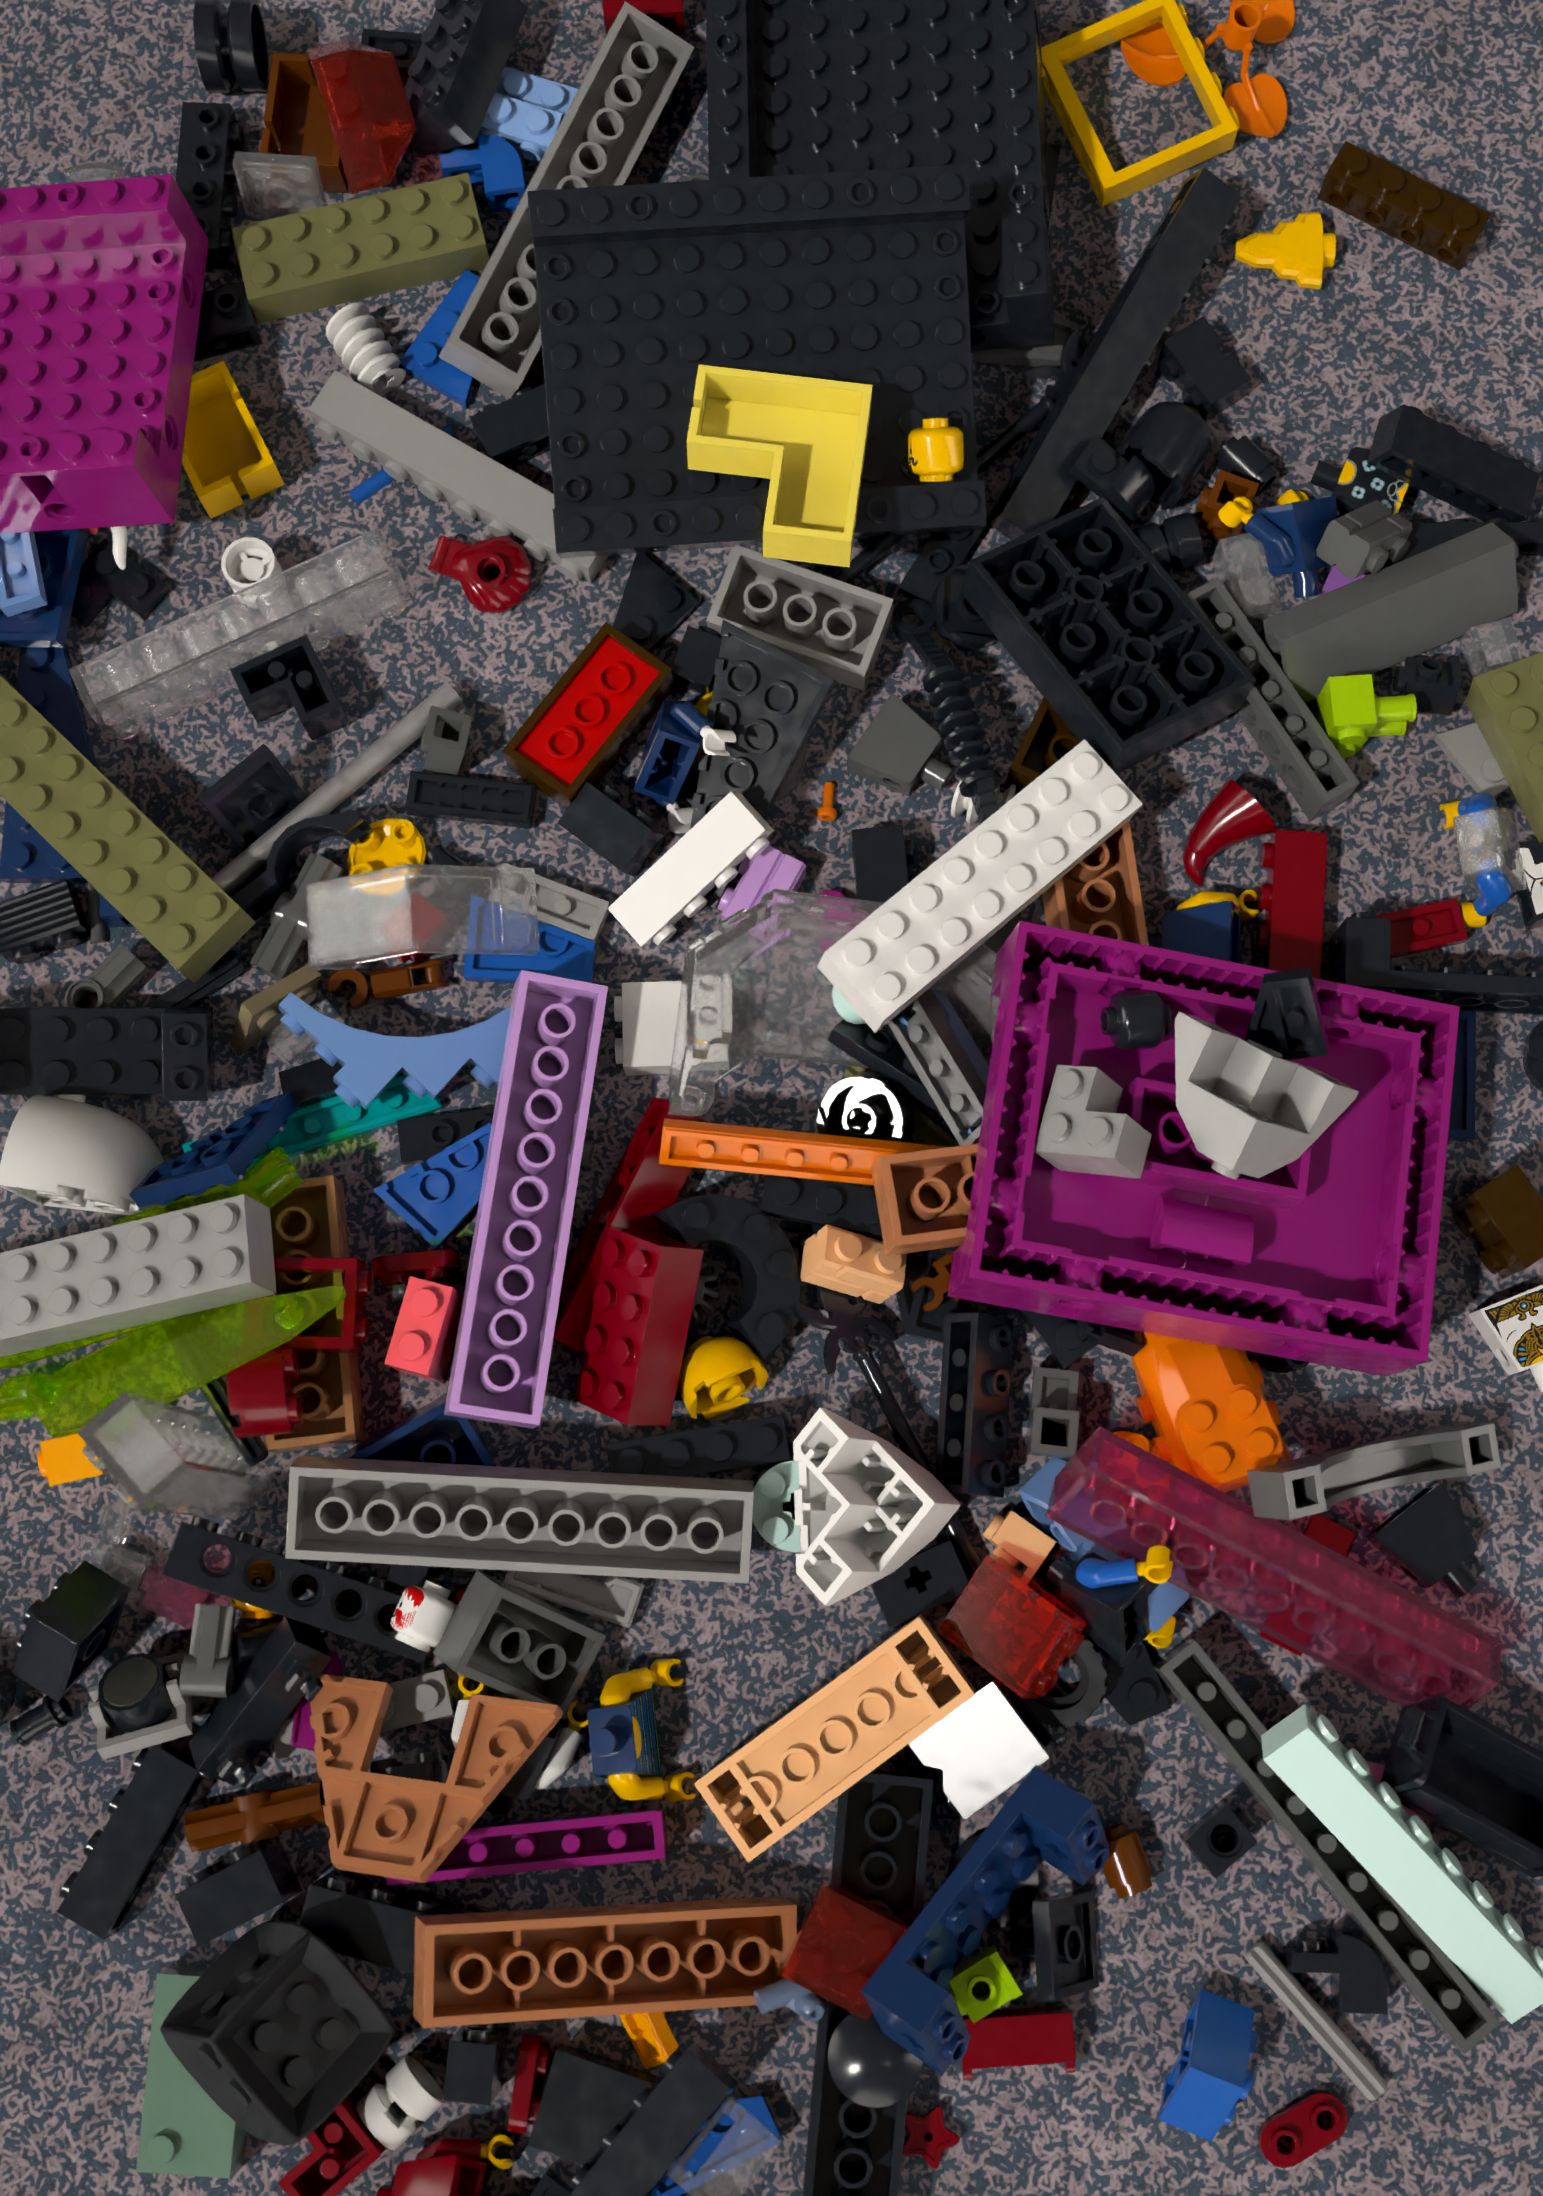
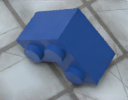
M1203 1989L1200 1990L1185 2018L1180 2055L1164 2082L1158 2120L1209 2141L1214 2139L1222 2124L1225 2126L1230 2125L1235 2113L1237 2100L1239 2098L1242 2100L1247 2098L1253 2081V2072L1248 2070L1247 2066L1248 2060L1254 2054L1258 2040V2033L1252 2030L1255 2010Z

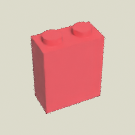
M410 1276L384 1364L401 1373L444 1384L456 1343L463 1295L453 1287Z

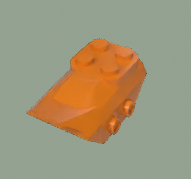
M1142 1332L1144 1347L1134 1357L1131 1356L1142 1395L1137 1398V1405L1145 1423L1152 1421L1158 1436L1153 1438V1445L1160 1463L1168 1462L1174 1478L1191 1503L1249 1485L1247 1470L1291 1460L1277 1427L1281 1425L1277 1406L1272 1399L1266 1401L1260 1387L1264 1385L1262 1371L1255 1359L1249 1361L1246 1351Z

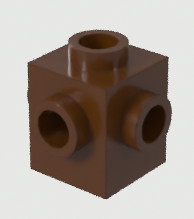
M1220 470L1213 488L1205 486L1196 510L1203 512L1198 527L1206 530L1209 535L1215 538H1229L1237 541L1245 524L1241 522L1235 528L1228 527L1221 521L1218 512L1228 501H1233L1237 497H1246L1252 503L1259 483ZM1252 503L1253 509L1251 513L1255 514L1256 509H1259L1260 505Z

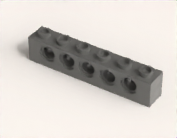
M1219 577L1187 593L1186 596L1255 677L1256 681L1243 706L1236 713L1309 821L1345 802L1359 785V781Z

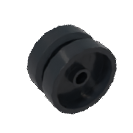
M196 0L193 11L194 42L197 63L206 91L209 94L230 93L234 87L235 80L245 92L265 91L268 88V44L258 0H231L228 11L221 0Z

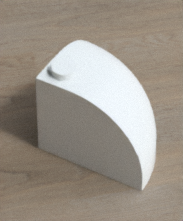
M81 1094L59 1095V1098L35 1095L30 1097L19 1109L8 1133L1 1158L0 1187L41 1206L146 1218L166 1213L167 1205L159 1206L158 1203L138 1208L129 1195L153 1168L164 1162L154 1141L137 1124L113 1111L85 1103L86 1096Z

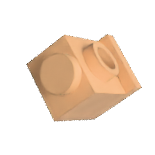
M1012 1510L1008 1511L1005 1517L997 1513L982 1534L990 1543L996 1546L992 1554L1013 1569L1019 1562L1025 1567L1020 1574L1028 1580L1032 1579L1056 1543V1541Z

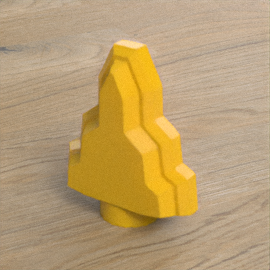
M1319 212L1299 213L1295 221L1279 222L1272 232H1255L1235 243L1236 260L1254 268L1272 269L1281 279L1295 280L1300 288L1320 290L1323 268H1332L1335 261L1336 236L1335 233H1323V222Z

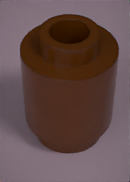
M1124 1823L1105 1828L1104 1832L1110 1850L1107 1862L1102 1869L1109 1888H1115L1118 1898L1128 1897L1150 1888L1152 1882L1149 1875L1152 1874V1869L1137 1829L1127 1830Z

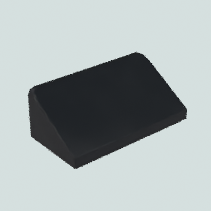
M320 1058L279 1072L282 1093L289 1092L298 1105L297 1108L338 1096L334 1092L338 1085L333 1082V1077L343 1066L336 1062L332 1067Z

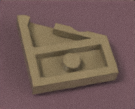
M311 962L242 1002L230 1042L240 1055L244 1054L281 1023L280 1019L284 1014L279 1011V1004L290 992L308 1005L315 999V992L321 974Z

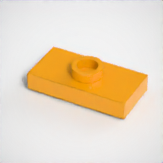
M665 2012L619 2015L645 2069L664 2064L669 2056L679 2047L665 2019Z

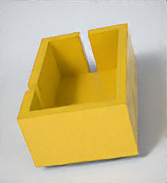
M224 360L192 375L181 462L210 519L244 504L241 498L243 495L249 494L251 500L285 485Z

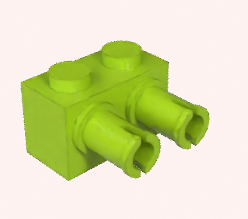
M1372 674L1328 677L1312 709L1313 716L1342 758H1347L1355 755L1356 751H1360L1368 737L1404 736L1407 721L1414 722L1416 719L1417 703L1414 694L1377 697L1373 689Z

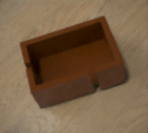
M273 52L264 114L266 128L262 129L258 159L268 187L348 193L360 99V82L353 58L317 55L316 65L323 86H318L308 54Z

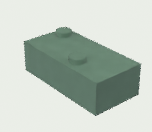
M170 1965L157 1973L136 2172L230 2179L243 2166L246 2130L242 2125L230 2118L208 2096L173 2054L160 2031L162 2023L175 2004L208 1968Z

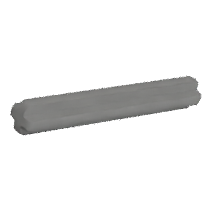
M1263 1941L1253 1944L1245 1953V1959L1363 2095L1370 2101L1379 2098L1387 2089V2082Z

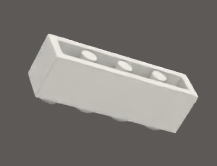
M730 791L607 909L641 947L652 946L654 943L659 947L676 933L677 929L673 926L684 915L688 918L694 916L706 905L708 901L704 896L715 886L721 889L736 877L738 871L735 867L743 859L748 857L752 860L766 849L770 843L766 838L774 830L740 792Z

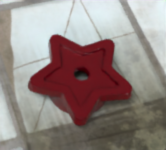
M936 2105L930 2112L921 2116L906 2112L905 2124L909 2135L903 2144L902 2155H921L929 2166L936 2170L939 2167L942 2151L958 2144L960 2137L944 2126L943 2107L941 2105ZM927 2132L933 2135L930 2141L924 2139V2134Z

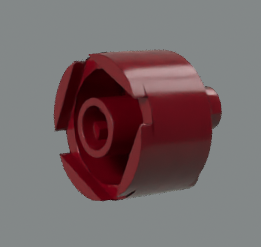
M285 1342L229 1347L227 1354L236 1359L235 1363H227L230 1416L239 1415V1422L242 1425L241 1427H233L236 1439L293 1433L294 1425L303 1424L301 1397H297L296 1393H293L292 1380L300 1379L298 1353H294L293 1347L285 1348Z

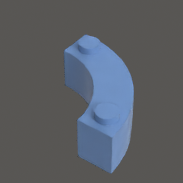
M1051 1458L1018 1490L1040 1530L1044 1534H1048L1051 1531L1054 1538L1068 1551L1062 1558L1075 1565L1086 1553L1094 1552L1108 1561L1135 1558L1136 1562H1146L1147 1553L1150 1548L1130 1532L1113 1514L1092 1484L1091 1475L1080 1464H1071L1059 1458ZM1169 1558V1561H1173L1170 1578L1165 1583L1157 1584L1149 1581L1145 1576L1139 1577L1147 1582L1150 1630L1154 1633L1190 1598L1183 1579V1570L1171 1558Z

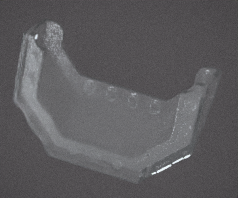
M773 889L762 896L759 904L747 911L743 908L720 922L718 929L703 938L699 935L689 941L685 953L669 1078V1114L683 1116H701L706 1114L713 1105L715 1083L756 1055L868 1068L827 1040L832 1029L843 1018L838 1014L833 1004V985L817 966L826 950L884 903ZM983 943L929 989L942 990L990 1067L999 997L991 995L997 954ZM888 1023L881 1028L898 1042Z

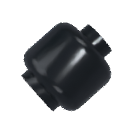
M1118 991L1111 997L1108 1007L1102 1008L1100 1016L1101 1029L1104 1035H1110L1113 1044L1120 1050L1152 1049L1159 1046L1164 1036H1168L1171 1032V1008L1168 1001L1162 1000L1156 991Z

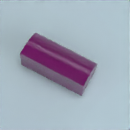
M1157 1196L1148 1250L1233 1269H1239L1251 1263L1254 1245V1224L1249 1215Z

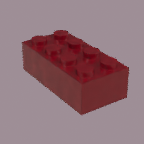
M608 1227L606 1241L602 1248V1261L597 1287L593 1294L594 1303L589 1329L585 1336V1350L581 1371L576 1383L575 1401L626 1425L670 1426L704 1250L648 1230Z

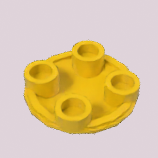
M386 818L373 822L369 826L374 832L358 844L354 845L352 843L350 845L346 861L348 874L351 882L358 889L370 896L386 897L402 892L414 883L424 867L426 858L425 842L417 828L406 819Z

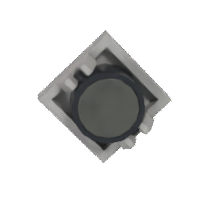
M186 1651L158 1659L153 1655L145 1653L131 1654L118 1660L104 1674L98 1676V1685L89 1688V1694L93 1703L88 1704V1710L97 1728V1751L103 1760L192 1734V1695H181L180 1673Z

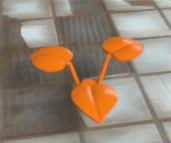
M1232 0L1226 23L1217 25L1215 31L1202 42L1203 48L1205 50L1216 39L1222 37L1225 45L1230 50H1242L1240 73L1242 82L1233 83L1226 89L1223 95L1224 102L1227 107L1231 106L1235 110L1239 120L1238 130L1262 137L1271 138L1278 136L1284 127L1287 117V101L1284 90L1280 83L1267 73L1257 74L1250 79L1248 69L1250 53L1253 49V39L1260 43L1273 44L1282 41L1290 34L1295 22L1293 0ZM1162 23L1153 24L1128 37L1122 38L1120 48L1129 68L1140 79L1151 85L1163 87L1172 86L1183 80L1186 71Z

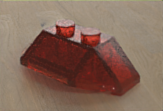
M346 39L306 49L351 194L391 184L396 173L395 169L402 160L416 131V124L394 55Z

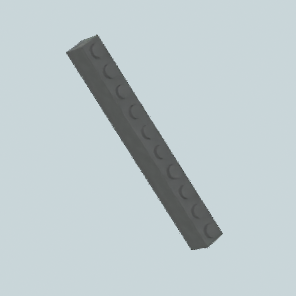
M1186 1639L1155 1664L1154 1669L1450 2044L1465 2054L1501 2024L1448 1956L1263 1760L1261 1735L1267 1729L1196 1640Z

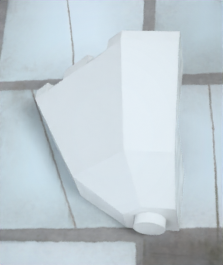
M820 1407L793 1441L794 1461H798L799 1489H794L795 1526H800L801 1554H796V1574L825 1606H831L895 1572L930 1543L961 1506L929 1471L893 1444L826 1408Z

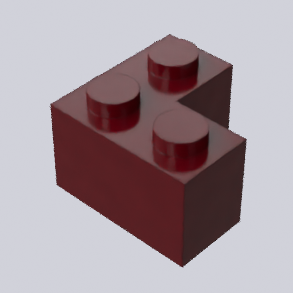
M352 2091L336 2110L306 2137L313 2149L279 2180L278 2184L288 2196H336L387 2149L373 2136L361 2120L356 2110V2103L359 2100Z

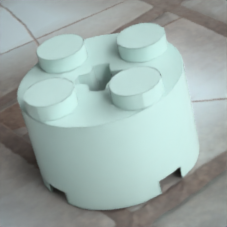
M786 1461L770 1468L757 1482L754 1488L752 1519L760 1535L769 1544L782 1551L801 1553L800 1526H795V1520L792 1519L791 1512L783 1511V1504L790 1503L791 1495H794V1489H799L798 1461Z

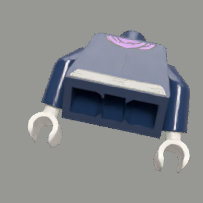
M664 700L644 746L634 791L653 797L663 812H669L668 825L672 832L687 833L690 830L693 809H691L692 807L680 808L678 805L680 802L678 794L701 745V740L703 739V749L706 754L730 756V753L725 749V742L735 743L736 735L731 730L713 729V723L693 704L687 701L673 702Z

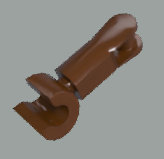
M444 959L371 971L370 978H365L364 975L354 969L344 968L336 971L331 976L328 982V992L332 995L339 994L348 983H355L357 991L350 998L351 1008L357 1010L362 1008L373 994L375 1000L438 990L449 987V981H444L442 966L446 964ZM425 970L427 984L415 986L413 972Z

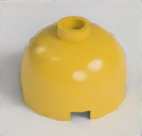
M706 1336L695 1341L690 1347V1352L684 1357L677 1387L691 1417L697 1419V1413H702L704 1418L709 1420L723 1416L749 1402L750 1398L739 1396L751 1390L755 1385L761 1391L766 1385L769 1376L759 1356L750 1345L734 1337L713 1338L712 1336Z

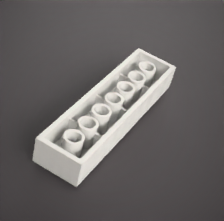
M1084 739L826 950L817 966L818 969L876 1033L1129 822L1142 806V802Z

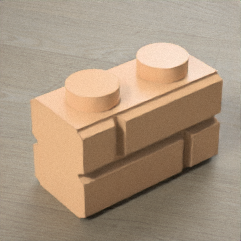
M826 1224L817 1234H813L805 1241L800 1278L801 1281L854 1297L862 1296L864 1300L881 1304L890 1295L893 1296L902 1289L905 1279L907 1253L886 1256L883 1241Z

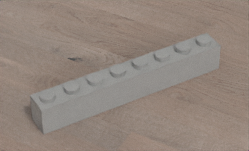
M334 370L308 409L315 425L314 430L325 440L331 443H335L338 440L349 446L351 453L360 460L367 463L371 460L384 466V471L395 480L404 482L407 479L417 485L419 491L427 498L435 502H439L442 499L452 505L453 510L462 518L471 522L477 519L488 525V530L496 537L507 536L522 544L526 553L538 561H543L545 558L556 563L558 570L571 580L578 581L581 577L592 583L609 555L560 558L556 553L553 520L555 504L553 493Z

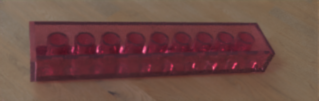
M1101 1426L1095 1430L1055 1477L1045 1517L1124 1559L1135 1558L1136 1562H1146L1147 1553L1151 1547L1160 1545L1169 1548L1171 1551L1169 1561H1173L1171 1576L1167 1580L1168 1582L1404 1707L1442 1695L1468 1710L1499 1685L1502 1640L1275 1519L1254 1517L1251 1506Z

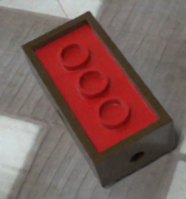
M605 622L502 750L508 768L530 784H535L538 790L567 810L586 781L595 786L599 785L658 711L663 701L674 691L676 685L673 669Z

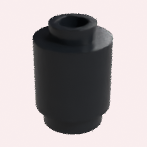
M1246 435L1242 436L1239 440L1233 436L1217 453V456L1221 459L1217 465L1219 470L1259 483L1255 497L1260 496L1279 474V471L1273 466L1275 461Z

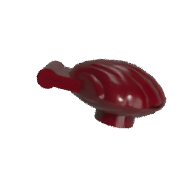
M440 535L428 570L460 581L470 604H474L475 608L482 612L501 613L506 611L507 608L519 604L523 595L529 591L531 586L530 574L532 567L526 556V551L521 545L507 536H492L470 546Z

